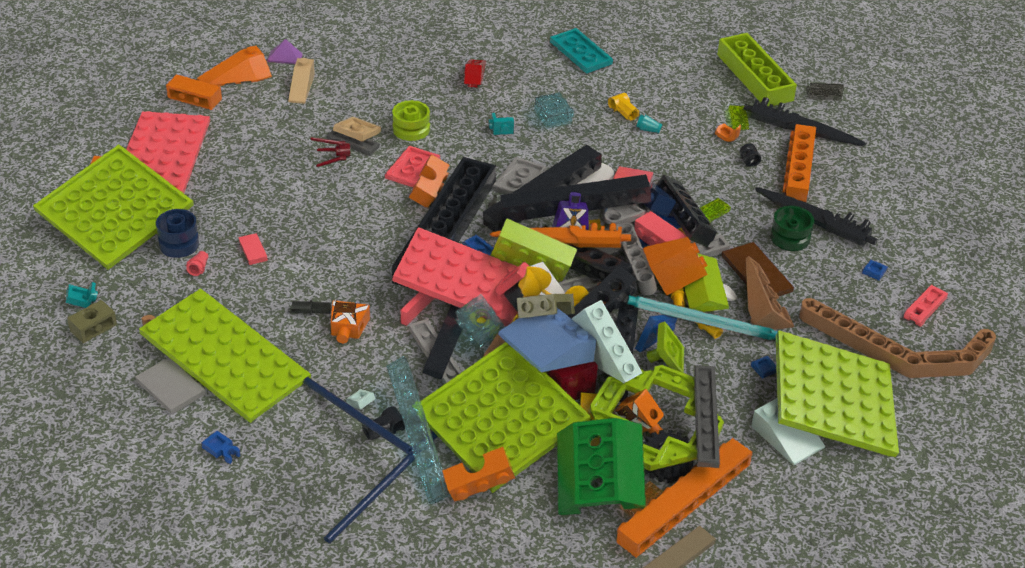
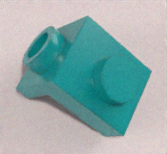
M495 113L491 114L488 125L489 129H492L493 135L514 134L513 117L496 118Z
M91 282L88 289L69 284L66 289L65 303L84 308L90 306L91 302L96 301L98 291L95 290L96 283Z

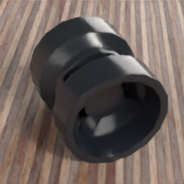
M747 143L740 148V156L747 167L757 166L761 162V155L757 152L754 144Z

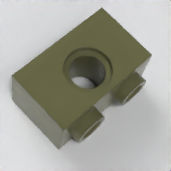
M102 300L67 318L70 332L82 343L117 325L115 311Z

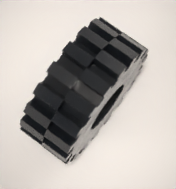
M659 430V434L653 432L651 437L647 436L643 444L660 450L668 436L685 443H689V438L687 436L682 438V433L679 432L673 434V430H668V433H664V430ZM694 460L652 471L644 468V472L646 474L650 473V478L652 479L657 477L659 482H663V479L667 480V483H672L673 479L677 482L681 476H685L691 471Z

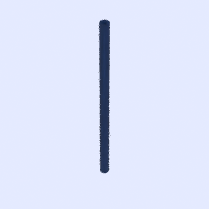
M306 377L303 384L406 454H410L413 451L412 446L311 378Z
M431 431L410 454L324 537V540L331 544L438 436Z

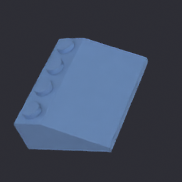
M558 308L555 315L518 318L500 330L498 334L540 372L594 362L597 339Z

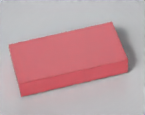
M257 233L238 237L249 265L268 261L267 254Z
M523 262L502 278L495 292L498 295H502L523 279L526 274V268L529 265Z

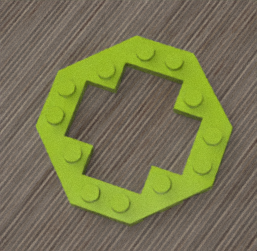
M664 365L655 366L654 370L645 372L642 369V374L625 383L611 376L606 379L590 405V412L594 420L610 418L627 420L612 414L625 391L637 393L647 389L649 392L652 385L655 384L689 397L690 399L684 408V413L695 417L694 377ZM718 416V436L724 425L721 416ZM696 430L689 443L668 436L660 450L643 444L644 468L652 471L697 460Z

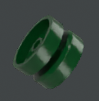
M798 206L779 208L774 213L770 236L772 242L777 247L787 251H801L807 248L811 241L814 217L809 211Z

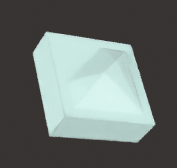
M360 389L348 397L346 402L352 407L361 410L376 398L373 392Z

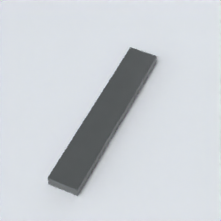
M694 365L697 467L719 468L720 455L715 366Z

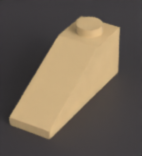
M297 58L288 102L305 104L315 76L314 59Z

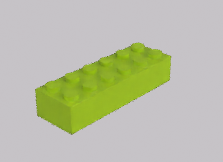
M748 33L719 39L717 55L760 103L764 97L769 99L767 106L770 104L775 106L780 102L788 103L794 101L797 84Z

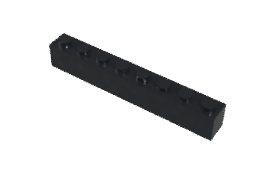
M586 144L512 193L575 185L601 168L602 154ZM501 200L483 211V224L493 232L501 231L504 225Z
M646 174L500 195L504 223L506 219L521 221L555 216L559 202L569 201L571 192L581 194L580 202L586 203L588 211L651 202L650 184Z

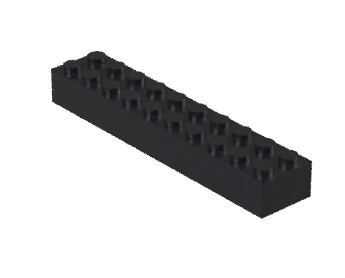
M463 157L418 227L459 243L496 182V165ZM416 230L392 265V278ZM392 281L393 284L403 286V285H401V284H398V283Z

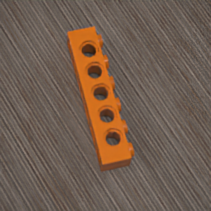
M796 124L795 131L791 130L782 193L806 202L809 191L816 127Z

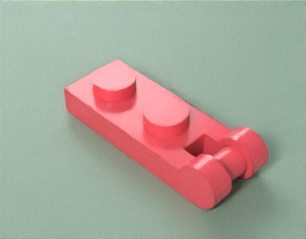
M931 285L906 310L903 318L908 321L912 320L921 327L947 299L948 293Z

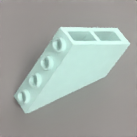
M602 300L583 309L572 318L574 322L597 339L594 361L597 363L598 369L623 383L642 374L640 367Z

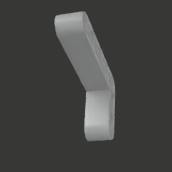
M631 223L617 225L616 230H618V227H622V234H631V242H622L621 248H595L608 254L623 250L628 263L632 264V273L637 278V285L641 294H654L657 290L654 274Z

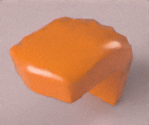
M723 123L716 128L715 135L726 142L735 141L740 135L741 125L734 130Z

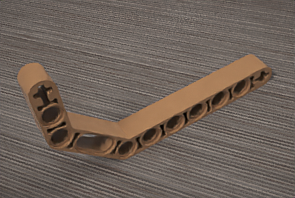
M806 298L802 301L799 318L803 322L872 359L889 363L891 369L908 378L971 375L991 353L996 339V334L993 331L981 329L963 350L914 352L812 298Z

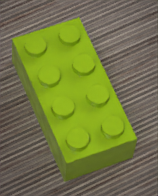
M506 219L490 256L517 267L523 262H526L529 266L544 262L557 282H562L572 264L577 249Z

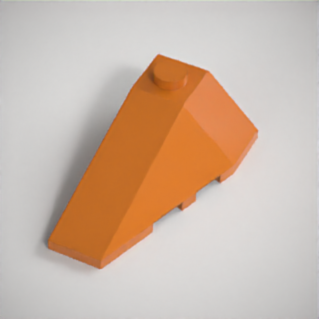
M250 46L240 50L197 77V80L217 86H224L227 83L258 82L270 78L272 75L261 50L257 46Z

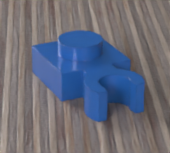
M219 431L214 432L201 442L204 450L215 458H219L221 455L224 456L225 462L229 464L232 463L230 455L240 457L239 448L233 446L232 440Z

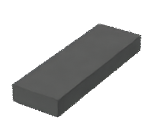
M333 130L327 135V139L345 141L350 144L351 149L369 156L380 147V143L373 140L359 141Z

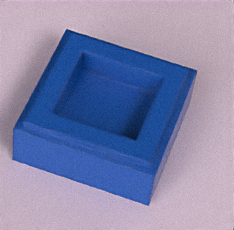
M870 260L863 269L862 274L880 281L888 266Z
M769 356L751 362V367L762 379L777 373L776 364Z

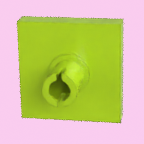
M665 321L659 323L657 348L647 351V358L650 363L663 359L669 368L684 373V346Z

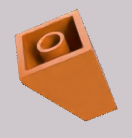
M688 237L643 248L649 266L666 296L708 275L705 269L708 265L704 257L698 256L697 253L700 251L696 243H691Z

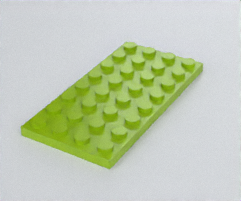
M201 288L139 328L140 334L250 423L303 385L306 377L311 378V374Z

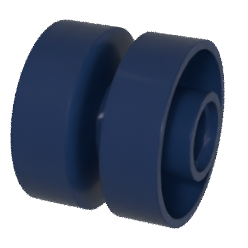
M172 209L162 213L157 218L156 228L159 248L164 255L181 258L193 254L198 249L197 222L192 212L184 209Z

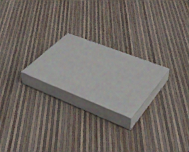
M515 157L494 183L492 190L511 194L545 172L547 167Z
M169 357L135 376L136 382L171 414L206 395L205 389Z

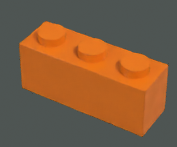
M177 74L166 84L167 97L210 110H213L222 100L221 86Z

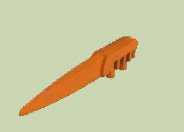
M591 223L590 230H586V225H582V229L578 226L530 228L562 243L571 244L576 247L621 248L622 242H631V234H622V227H618V230H616L617 225L615 223L609 224V230H605V226H601V230H597V223ZM501 231L491 232L490 236L498 238Z

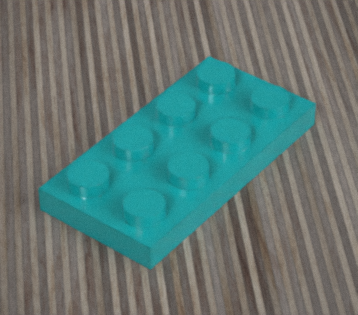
M577 28L550 37V43L586 74L613 64V58Z

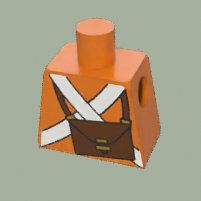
M333 300L331 335L337 336L336 340L342 344L347 343L349 338L359 339L370 320V305Z
M647 389L625 398L613 411L616 415L626 416V419L631 422L642 424L643 432L648 431L650 434L653 432L659 434V430H663L658 422L663 418L664 413Z

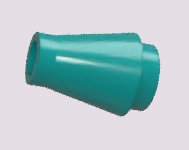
M641 114L636 127L642 131L659 134L663 124L646 114L645 116Z

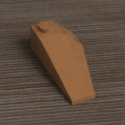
M748 256L746 258L748 311L751 315V323L774 330L794 327L788 311L778 303L777 299L779 296L769 286L770 281L760 264Z

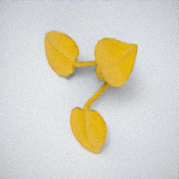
M527 266L526 275L518 284L524 295L523 297L539 296L541 292L545 295L551 294L545 289L550 285L552 277L548 271L542 268ZM576 285L568 289L565 294H573L575 307L589 292L585 287ZM518 314L513 318L512 322L519 318Z

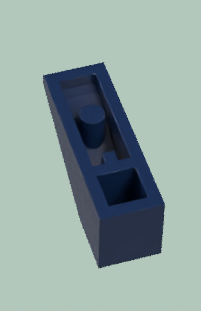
M652 182L650 186L651 202L643 204L650 210L668 217L676 201Z

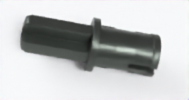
M313 300L292 301V313H309L310 315L312 313L330 314L332 305L330 302H313Z

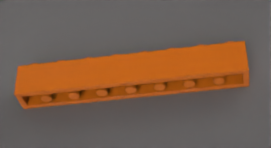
M734 438L727 443L721 444L719 447V468L697 467L695 465L687 475L681 476L672 487H667L658 498L652 499L646 508L637 511L628 522H623L617 529L616 542L637 558L750 465L752 451Z

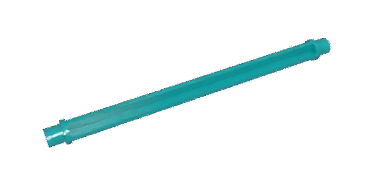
M629 295L627 304L633 305L635 308L655 311L660 314L767 340H776L775 335L778 332L772 328L752 325L747 322L710 313L707 314L702 311L658 302L640 296L634 297Z

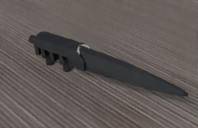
M767 97L762 99L761 104L759 100H755L753 106L749 104L744 105L743 110L751 112L750 118L773 126L795 130L796 124L816 127V137L854 145H866L864 141L843 131L799 116L797 113H789L788 109L784 112L785 104L782 102L778 104L777 109L773 108V104L767 106L769 102Z
M759 187L755 188L756 192L780 207L798 206L806 209L814 217L815 225L826 229V231L861 246H864L867 242L872 245L877 243L878 239L872 237V228L869 227L871 222L867 219L859 226L857 221L853 220L851 222L854 218V214L848 212L844 219L840 218L841 214L838 213L834 217L833 213L829 210H823L774 191Z

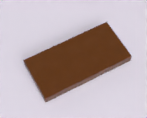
M754 242L722 251L721 256L746 285V258L749 256L760 264L770 281L769 286L778 296L794 291V286Z

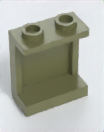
M547 294L517 298L519 318L557 314V308L566 315L575 314L573 294Z

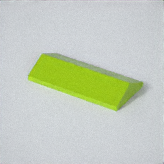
M698 254L699 257H704L708 265L705 267L708 275L684 287L688 307L702 312L729 309L717 259Z

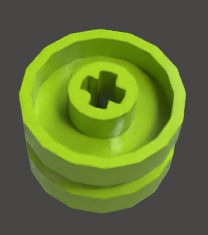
M408 100L394 106L392 110V126L396 137L407 141H417L429 134L430 110L426 104L420 101Z

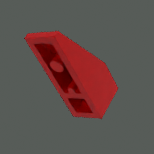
M470 59L465 64L464 84L475 88L482 84L486 60Z

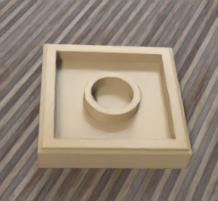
M350 117L334 124L333 131L359 141H364L379 134L381 127L356 117Z

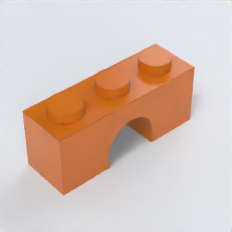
M431 154L419 174L420 178L414 185L409 198L424 207H429L444 186L442 181L445 182L449 175L447 170L450 165Z
M503 447L483 454L484 466L476 473L467 472L463 463L442 470L448 492L454 501L465 500L469 496L485 492L492 487L515 479L509 457Z

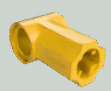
M626 93L608 98L609 108H612L614 112H620L627 120L632 121L639 116L640 111L630 103Z

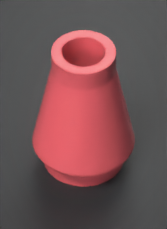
M199 251L197 255L187 262L186 267L190 275L198 276L203 274L208 259V254L205 251Z

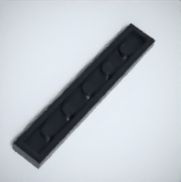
M451 305L425 363L423 374L442 380L469 316V311Z

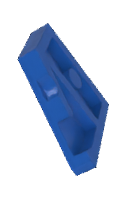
M668 315L650 316L635 349L641 353L657 342L659 323L665 321L671 330L674 331L678 318Z

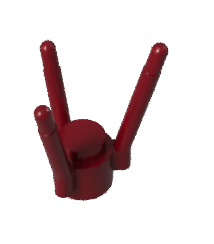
M310 138L312 141L336 144L335 148H318L317 151H335V155L339 156L319 163L316 167L346 160V157H350V144L345 141Z

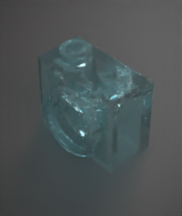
M560 92L535 97L534 110L547 129L572 124L574 110L572 107L570 108L566 98Z
M482 294L455 312L457 316L455 321L461 329L465 328L469 333L466 335L473 345L476 343L479 348L496 337L498 332L505 328ZM480 316L487 317L486 322L481 324L477 322V319Z

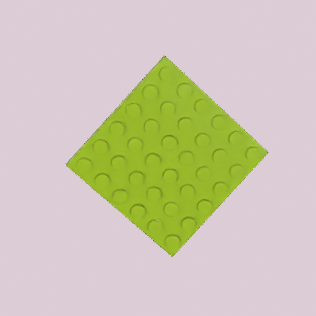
M118 144L34 204L33 208L49 223L109 270L157 234L156 220L162 213L172 209L188 210L194 206V203L188 196Z
M778 330L775 335L778 424L890 457H896L899 454L890 364Z
M507 342L413 406L414 412L473 473L483 468L485 463L483 454L503 447L509 457L514 475L517 476L557 446V433L573 422L591 421V416L547 373L536 369ZM504 484L497 485L489 490L494 493Z

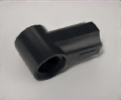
M395 406L386 408L380 417L373 419L374 422L393 434H396L399 430L403 431L407 427L406 419ZM362 424V430L368 440L380 437V435Z

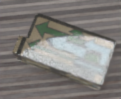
M810 83V86H807L809 99L842 101L843 84Z

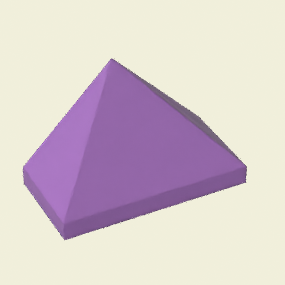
M285 39L270 51L267 62L296 64L297 58H302L303 54Z

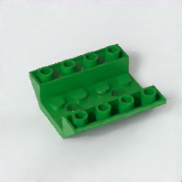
M619 418L573 422L557 433L559 515L581 514V507L620 503L624 510L646 508L642 424ZM594 438L602 439L598 446H591V441ZM595 479H602L603 483L600 487H592V482Z

